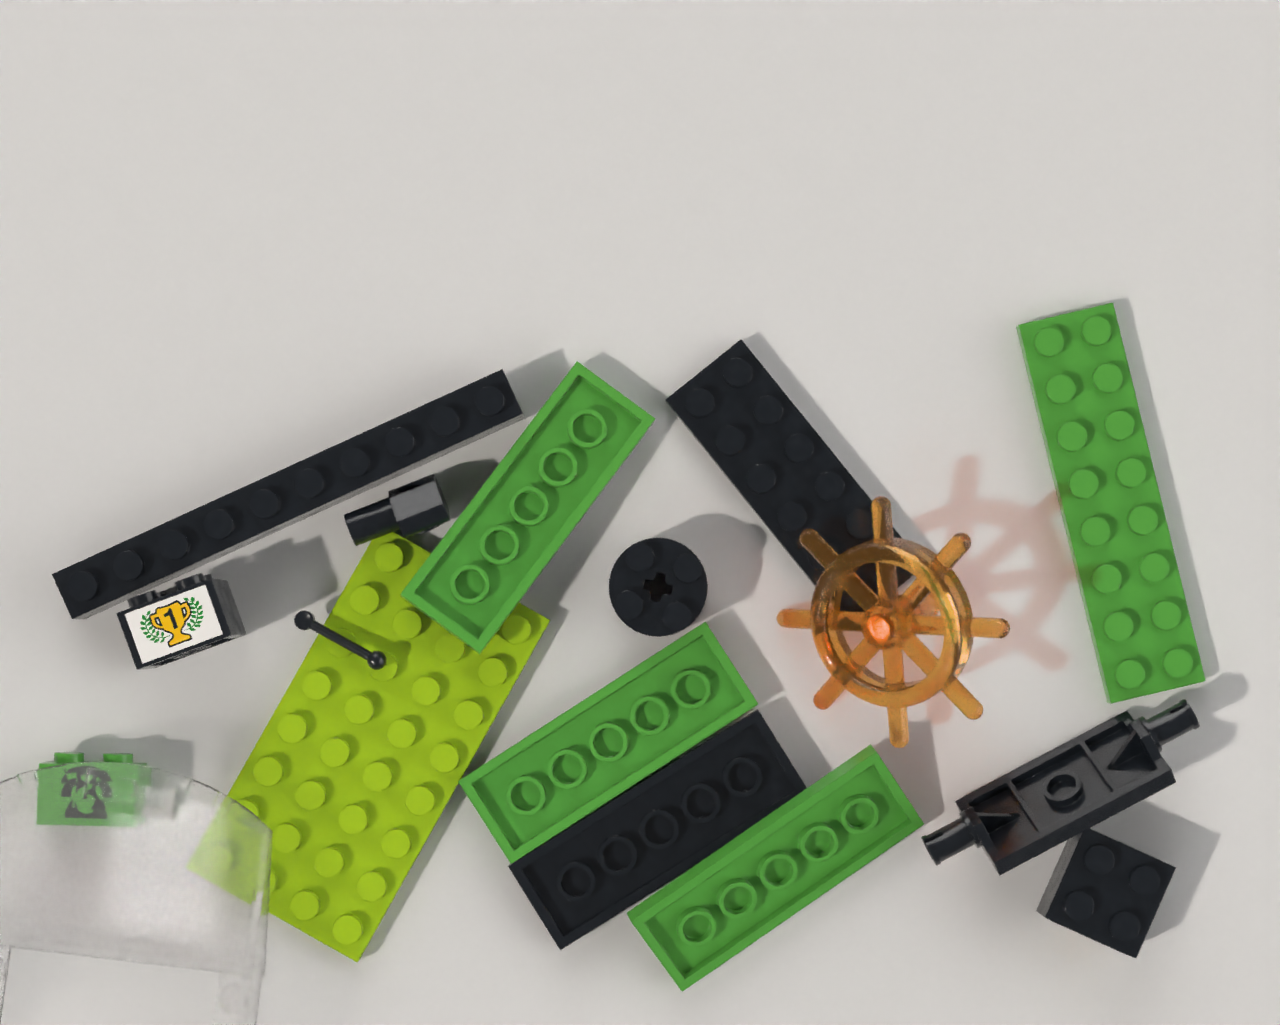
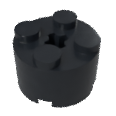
M649 538L631 545L616 560L609 578V596L618 617L629 628L648 636H668L684 630L699 616L707 598V577L701 561L688 547L667 538ZM657 573L665 575V583L672 586L671 594H663L660 602L650 600L651 592L644 589L645 580L653 581Z

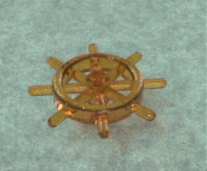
M878 496L871 503L874 539L858 544L842 552L840 555L815 530L805 529L801 532L799 537L801 545L825 570L820 575L814 588L810 610L782 609L778 612L776 620L783 628L811 629L818 655L831 674L830 678L814 695V705L821 710L828 709L846 689L852 695L865 702L880 707H887L890 743L895 748H903L909 742L907 707L927 701L941 692L968 719L976 720L982 716V704L957 678L967 664L973 645V638H1004L1010 632V625L1003 618L973 617L967 593L961 581L952 570L954 565L971 547V539L966 533H956L938 554L913 541L894 538L891 503L888 498ZM873 562L876 564L878 595L855 573L864 564ZM896 566L909 571L917 577L902 595H898ZM845 590L865 612L840 611L843 591ZM843 631L862 632L864 639L852 651ZM916 634L944 636L939 659ZM880 650L883 652L885 678L865 667ZM903 651L926 674L924 679L905 682Z

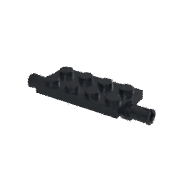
M1185 699L1180 700L1179 703L1147 720L1143 716L1134 720L1129 712L1125 711L956 800L955 803L960 812V818L927 836H922L921 839L936 866L973 845L977 848L982 847L1000 876L1176 783L1172 769L1160 754L1162 752L1161 746L1193 729L1199 728L1198 719Z

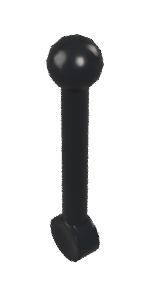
M304 610L295 615L294 623L299 629H311L367 660L369 667L374 670H380L386 665V656L383 652H371L315 621V617L311 612Z

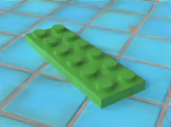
M577 361L402 591L401 597L480 655L653 425L656 418Z
M703 622L472 771L458 782L510 864H512L758 705V702L707 623Z
M870 744L628 911L627 915L683 992L923 826L924 823L877 751Z

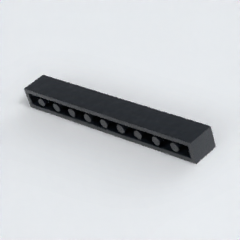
M503 369L53 573L52 576L71 618L87 619L525 419V416Z

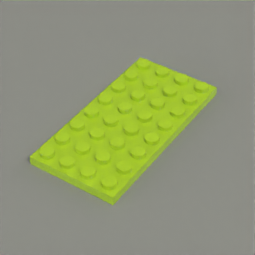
M395 532L371 540L324 623V626L371 652H383L386 656V665L380 670H374L369 667L367 660L318 634L187 865L189 868L355 962H358L456 790L459 784L458 781L465 774L551 621L519 603L479 655L401 597L400 594L430 556L431 552Z

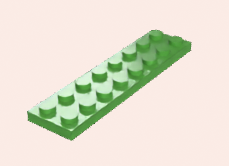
M1114 304L1100 305L1016 326L1107 703L1112 704L1205 682L1202 663Z

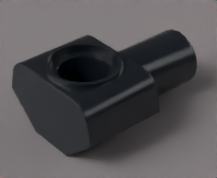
M434 474L388 491V498L344 514L347 528L356 546L399 529L404 538L422 534L451 520L447 502Z

